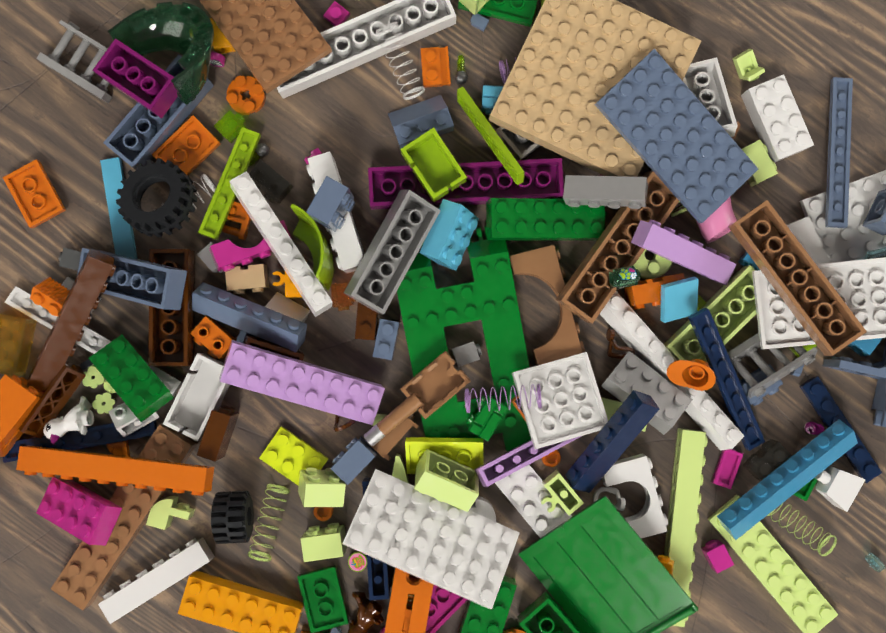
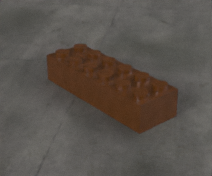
M149 249V262L186 270L187 275L180 310H165L149 306L148 366H191L194 361V336L190 333L194 330L192 293L195 291V251L190 249Z

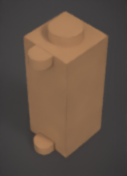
M412 414L371 447L389 461L391 457L388 453L412 426L416 429L419 427L413 420L415 416Z

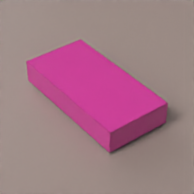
M733 449L722 450L711 483L731 490L744 453Z

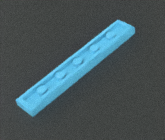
M120 157L100 160L115 254L138 259L133 227L119 214L118 209L121 207L116 204V199L121 198L117 194V190L123 188L124 185L121 181L125 179L122 160Z

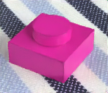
M334 1L323 17L333 26H337L348 19L350 12Z

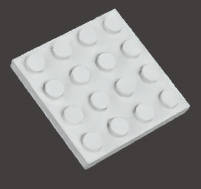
M587 352L512 373L519 399L521 391V406L534 449L600 431L608 422ZM537 384H540L542 408H538L536 400ZM531 385H532L531 407H530V409H529V408H528V405L530 406V391H531Z

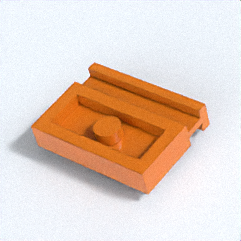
M448 46L443 48H420L424 88L451 86Z

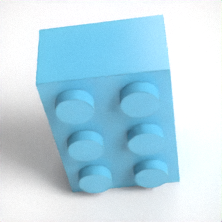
M443 199L439 207L441 211L419 253L438 265L456 271L462 262L466 248L469 246L470 238L478 225L479 218L463 205Z

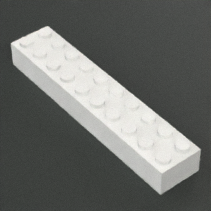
M395 0L321 32L320 34L330 45L332 52L278 86L279 94L284 99L381 57L387 52L390 53L456 24V14L450 0ZM398 22L399 26L395 30L379 35V39H387L398 33H402L401 35L388 41L378 39V35L375 33L376 30L386 24ZM402 42H406L404 45L399 46V47H396V48H393V49H391V50H390V49H383V48H392V47H394V46H396V45H398V44H400V43H402Z

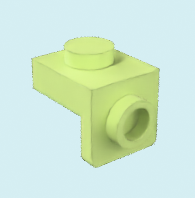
M747 49L732 58L739 79L754 81L765 72L763 67H758L753 49Z

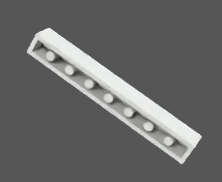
M246 171L230 180L232 191L314 316L316 317L331 308L333 302L316 278L248 172Z

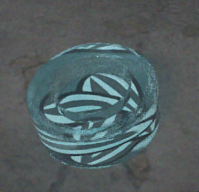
M873 553L865 556L866 562L876 572L880 573L885 569L884 564Z

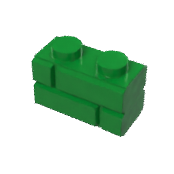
M487 394V400L486 396H482L480 412L477 410L475 414L471 413L467 419L468 430L489 441L508 410V406L501 402L499 411L496 398L491 396L490 403L489 394Z

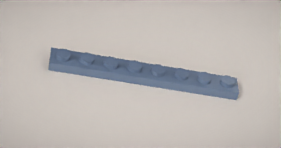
M833 77L830 82L825 227L844 229L848 227L853 78Z

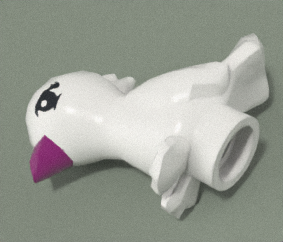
M81 396L79 404L73 407L65 415L64 419L63 416L57 417L45 424L43 433L51 440V443L55 444L68 431H80L81 434L86 435L88 432L86 426H91L94 422L93 412L89 410L92 405L87 398Z

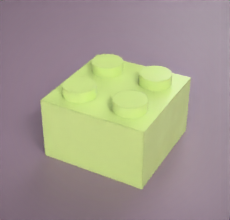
M316 468L300 470L298 493L304 507H343L346 484L331 468H326L325 470H317Z
M331 523L325 528H320V526L309 527V530H306L301 537L304 562L343 557L347 550V546L343 545L346 537L345 526L339 525V523Z

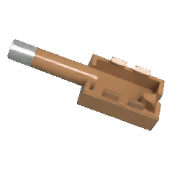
M444 351L400 388L407 399L364 434V438L369 445L374 446L417 410L426 419L471 382L462 369L457 370L454 364L456 362L447 351Z

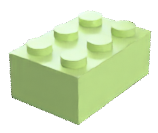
M426 449L416 466L414 489L422 494L434 497L440 502L448 503L457 509L468 512L479 495V477L474 469Z

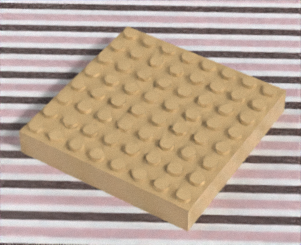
M545 0L495 103L489 121L601 175L637 177L644 164V160L594 104L653 49L660 54L683 81L701 40L617 0Z

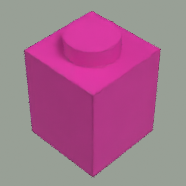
M710 540L701 548L711 569L717 574L734 565L725 545L719 540Z

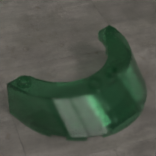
M172 2L157 3L156 8L149 10L142 8L108 30L113 40L116 38L141 56L163 50L182 54L183 56L178 60V63L184 71L173 78L171 82L177 90V96L186 105L193 101L203 88L209 74L214 29L208 15L199 7L182 2L181 5H173Z

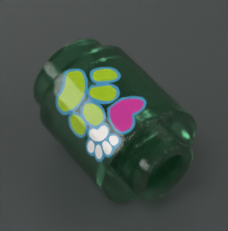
M634 266L614 269L612 272H609L608 276L610 286L617 289L636 286L638 281H640L639 270Z

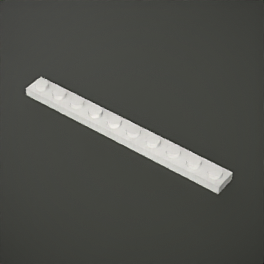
M15 286L5 303L52 329L57 316L51 315L41 305H36L30 299V294ZM86 326L82 328L84 334L81 340H76L77 345L93 354L112 342ZM149 366L174 397L182 382L155 366Z

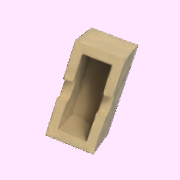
M265 264L248 265V269L236 266L234 269L225 272L227 291L233 292L234 295L245 294V290L259 293L264 292V288H269L268 271Z

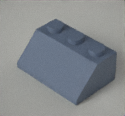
M441 95L388 113L400 149L433 127L439 136L454 131L451 115Z

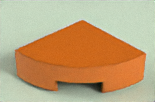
M128 440L107 444L109 452L113 455L130 457Z

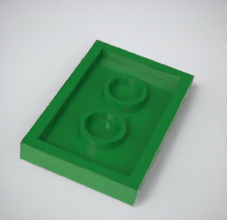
M336 565L298 574L297 578L311 633L349 624Z

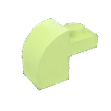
M169 496L160 500L151 508L146 525L165 530L171 526L173 516L189 520L193 517L195 509L190 508V505L186 503L177 504L179 496Z

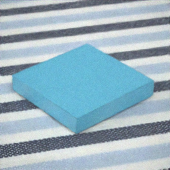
M694 276L661 285L660 320L666 323L681 319L697 312L699 280L697 277Z

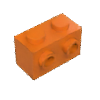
M205 316L190 333L194 336L193 340L200 346L204 345L208 349V354L214 359H224L227 356L231 340L236 341V338L213 318Z

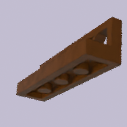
M73 364L71 367L67 365L62 367L20 426V432L38 438L43 437L45 424L58 416L85 378L86 374L79 366Z

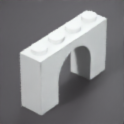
M644 454L617 460L602 478L603 484L606 487L634 481L640 483L644 488L646 494L644 507L639 513L625 518L640 538L667 532L666 525H668L666 514L662 513L661 506H663L662 498L660 495H657L656 491L658 483L650 470L653 469L651 459L647 458Z

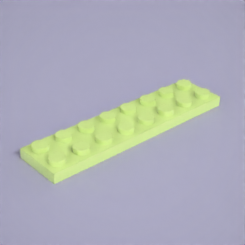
M736 494L708 518L709 522L801 632L818 633L838 616V613L765 526L759 521L735 540L721 525L717 516L740 498Z

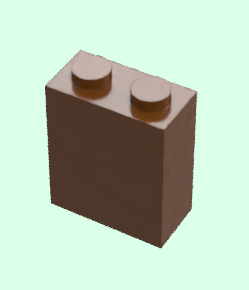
M224 405L211 411L197 456L212 461L225 457L239 413L235 412V408Z

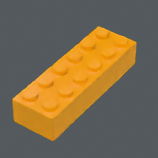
M196 570L188 577L178 614L239 633H296L304 603Z

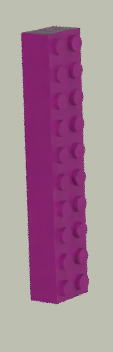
M562 158L516 160L525 172L524 181L519 185L515 184L500 161L458 163L467 176L466 182L453 191L448 188V194L436 202L432 201L410 166L368 168L370 208L372 210L390 209L400 190H411L435 207L440 206L443 199L461 205L486 204V201L491 198L563 199Z

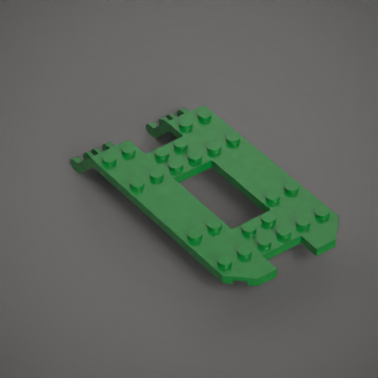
M484 225L486 240H483L481 227H476L479 241L472 242L470 238V243L467 247L473 282L436 289L431 260L421 253H417L397 290L413 377L444 351L448 352L443 327L481 320L497 400L500 401L501 391V402L507 405L508 400V405H510V391L511 400L518 395L512 373L530 368L507 245L505 240H487L486 225ZM455 394L426 419L421 415L425 437H479L468 430V424L466 423L470 414H475L478 410L476 406L477 399H471L470 413L466 412L465 400L457 401ZM512 402L510 410L506 411L493 433L503 434L506 451H510L531 439L526 421Z

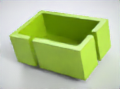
M434 127L400 149L402 156L410 168H413L414 174L433 202L448 194V188L453 191L467 180V176Z

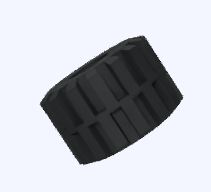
M249 491L216 493L211 508V529L216 544L248 543L254 524L253 502Z

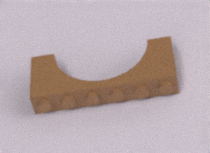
M554 245L509 256L513 276L529 275L545 282L553 290L556 297L565 287L563 280L566 277L565 271L559 265L558 260L561 259L558 248L555 249ZM559 303L560 319L556 331L546 343L532 349L536 366L585 352L584 344L578 338L580 329L578 323L574 322L573 315L575 314L561 303Z

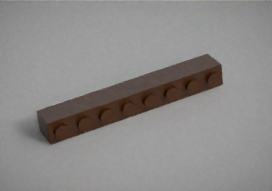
M90 248L33 366L27 382L28 387L32 386L37 390L45 392L64 365L68 366L69 361L67 359L69 356L72 357L74 355L76 340H81L84 334L82 328L84 325L88 326L92 317L90 312L92 309L97 308L100 301L98 296L100 292H105L108 285L106 280L108 276L112 277L115 272L114 257Z

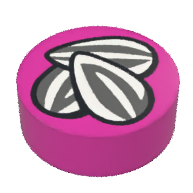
M211 51L207 53L205 61L213 66L224 67L226 58L220 53Z

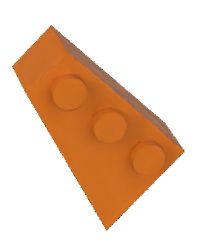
M684 273L624 284L623 288L627 304L630 307L633 306L634 310L645 308L644 304L652 303V306L661 305V285L685 279Z

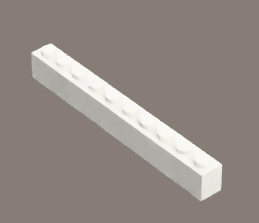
M615 291L600 315L628 347L635 350V354L639 359L671 382L667 376V368L677 359L619 293ZM671 382L693 399L685 411L706 432V435L720 451L733 449L744 437L741 431L705 391L679 386Z

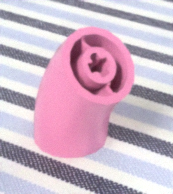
M731 196L703 223L699 224L697 222L707 244L731 231L729 226L737 221L731 205Z

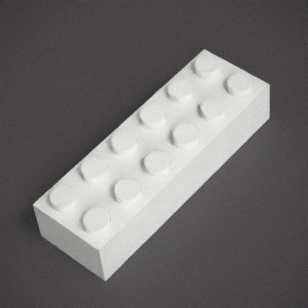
M330 151L307 158L309 164L306 165L309 176L315 181V183H312L315 195L326 176L342 184L335 159ZM347 211L344 216L346 220L341 229H337L334 232L327 227L325 228L332 235L330 244L332 249L338 254V257L335 258L337 266L348 274L356 271L365 254L352 213Z

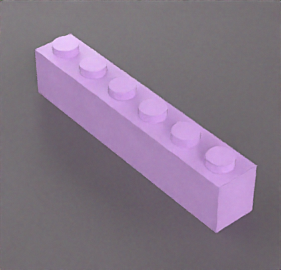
M650 219L649 222L640 220L631 243L724 285L728 284L736 266L735 263L729 261V256L721 253L717 255V250L710 247L704 249L702 248L704 244L695 240L690 242V237L678 233L677 236L675 235V230L666 226L661 228V223Z
M580 437L539 449H534L532 439L479 466L475 471L483 487H488Z

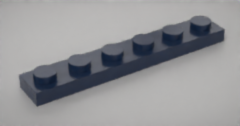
M814 376L799 386L827 428L840 419L854 430L818 376ZM854 431L858 443L844 455L858 476L865 479L864 483H868L880 475L882 471Z

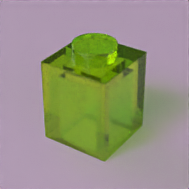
M230 110L214 125L231 144L237 139L242 127L247 129L243 124L245 119L238 112L234 115Z

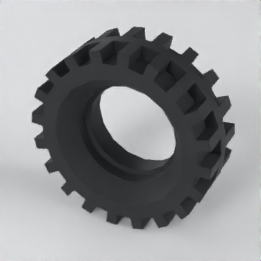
M151 159L146 160L147 165L137 164L138 169L134 172L130 170L128 172L130 176L127 180L122 179L121 183L124 186L122 189L117 190V194L121 198L116 199V204L121 207L118 209V212L128 224L142 234L144 233L149 237H152L154 234L159 238L162 237L163 232L171 235L173 234L172 229H182L181 223L184 220L189 222V212H195L196 209L192 206V203L197 202L198 198L193 194L197 190L192 184L193 181L171 161L167 160L165 163L162 159H157L156 163H154ZM167 182L170 186V193L166 202L155 211H143L141 199L145 191L155 183Z

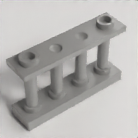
M60 20L59 23L67 29L52 54L49 53L46 56L40 52L36 59L109 104L112 99L107 94L109 83L102 79L101 83H97L96 86L91 84V77L94 74L92 70L108 48L80 32V28L69 21L67 24ZM75 34L83 40L68 64L65 63L62 66L59 64V57ZM91 44L99 50L84 74L81 73L78 76L75 74V67Z
M759 333L729 351L728 355L733 367L750 385L748 397L751 399L754 396H761L766 392V388L805 364L807 366L816 359L817 349L814 347L807 352L803 346H793L800 357L792 362L789 361L779 348L769 349L784 366L775 373L757 353V349L760 347ZM745 356L751 357L767 378L757 383L743 366L741 359Z

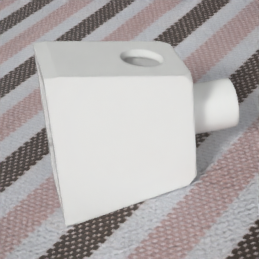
M828 466L825 471L823 470L815 477L818 480L816 490L831 504L848 512L865 482V479L832 466Z

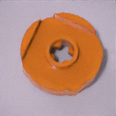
M237 76L227 88L226 100L231 108L241 115H250L258 112L265 104L266 95L264 89L257 79L253 77ZM249 91L251 97L243 100L242 93Z

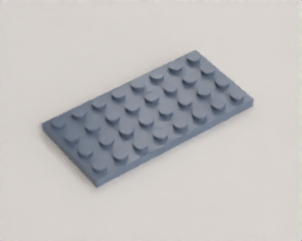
M655 49L594 104L699 224L712 215L758 170L757 166Z

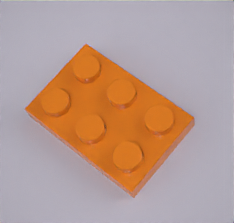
M192 115L152 155L156 160L162 159L165 163L167 160L171 161L188 176L221 143Z
M36 159L2 177L29 228H35L66 211L39 160Z

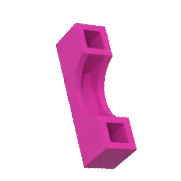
M284 220L280 221V223L282 224V226L284 227V229L286 230V232H287L288 235L290 236V233H289V231H288V229H287V226H286V224H285V221H284ZM264 238L257 246L252 248L238 247L229 239L213 244L209 248L217 270H223L224 272L234 269V266L237 264L247 265L253 262L254 258L260 257L263 259L272 255V250Z

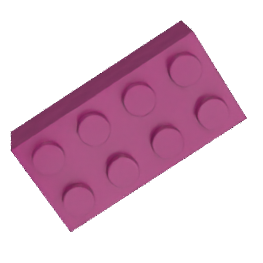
M52 477L36 513L88 545L106 546L122 507L73 480Z

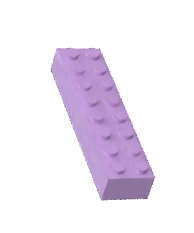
M231 340L219 377L220 382L370 425L374 423L385 390L381 384Z

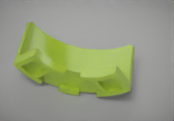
M291 204L290 207L299 219L293 236L303 241L310 249L313 257V273L323 288L329 291L334 275L333 254L329 243L315 221L303 209Z

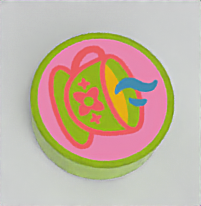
M359 551L353 552L348 559L350 569L355 572L364 570L367 566L366 554Z

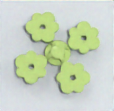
M90 366L84 372L86 376L82 383L84 386H91V388H97L98 385L104 383V389L107 392L103 393V395H96V400L92 402V407L97 409L99 414L104 412L109 414L108 411L112 410L113 405H115V400L112 399L110 393H116V391L104 379L96 367Z

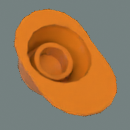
M702 359L677 360L667 368L669 380L679 386L704 391L712 388L716 382L714 371Z

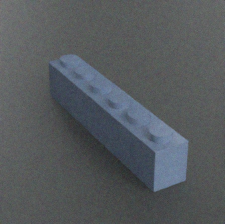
M204 282L192 293V310L294 352H297L305 341L307 324Z

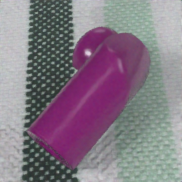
M815 422L805 424V431L808 434L818 436L825 431L824 426Z

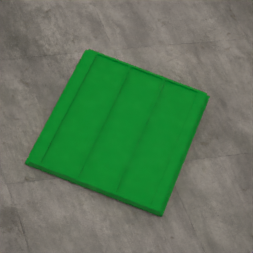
M606 496L601 497L518 554L582 633H660L698 611L696 604Z

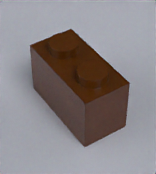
M359 302L357 305L355 339L376 340L378 313Z

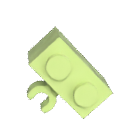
M557 469L543 480L542 483L551 493V496L542 498L540 502L542 505L548 501L551 502V506L547 509L549 513L554 511L556 504L559 503L570 516L584 504Z

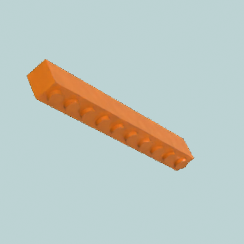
M20 446L16 470L24 471L25 475H37V473H42V477L61 475L60 479L73 480V477H78L79 481L91 482L92 479L98 480L97 483L110 484L111 481L116 482V486L135 484L134 488L147 489V486H153V490L166 491V488L173 489V493H185L186 490L192 491L191 495L203 496L204 492L212 490L214 467L38 446Z

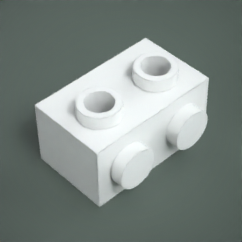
M125 402L108 411L116 429L123 437L159 418L156 411L143 422H140Z

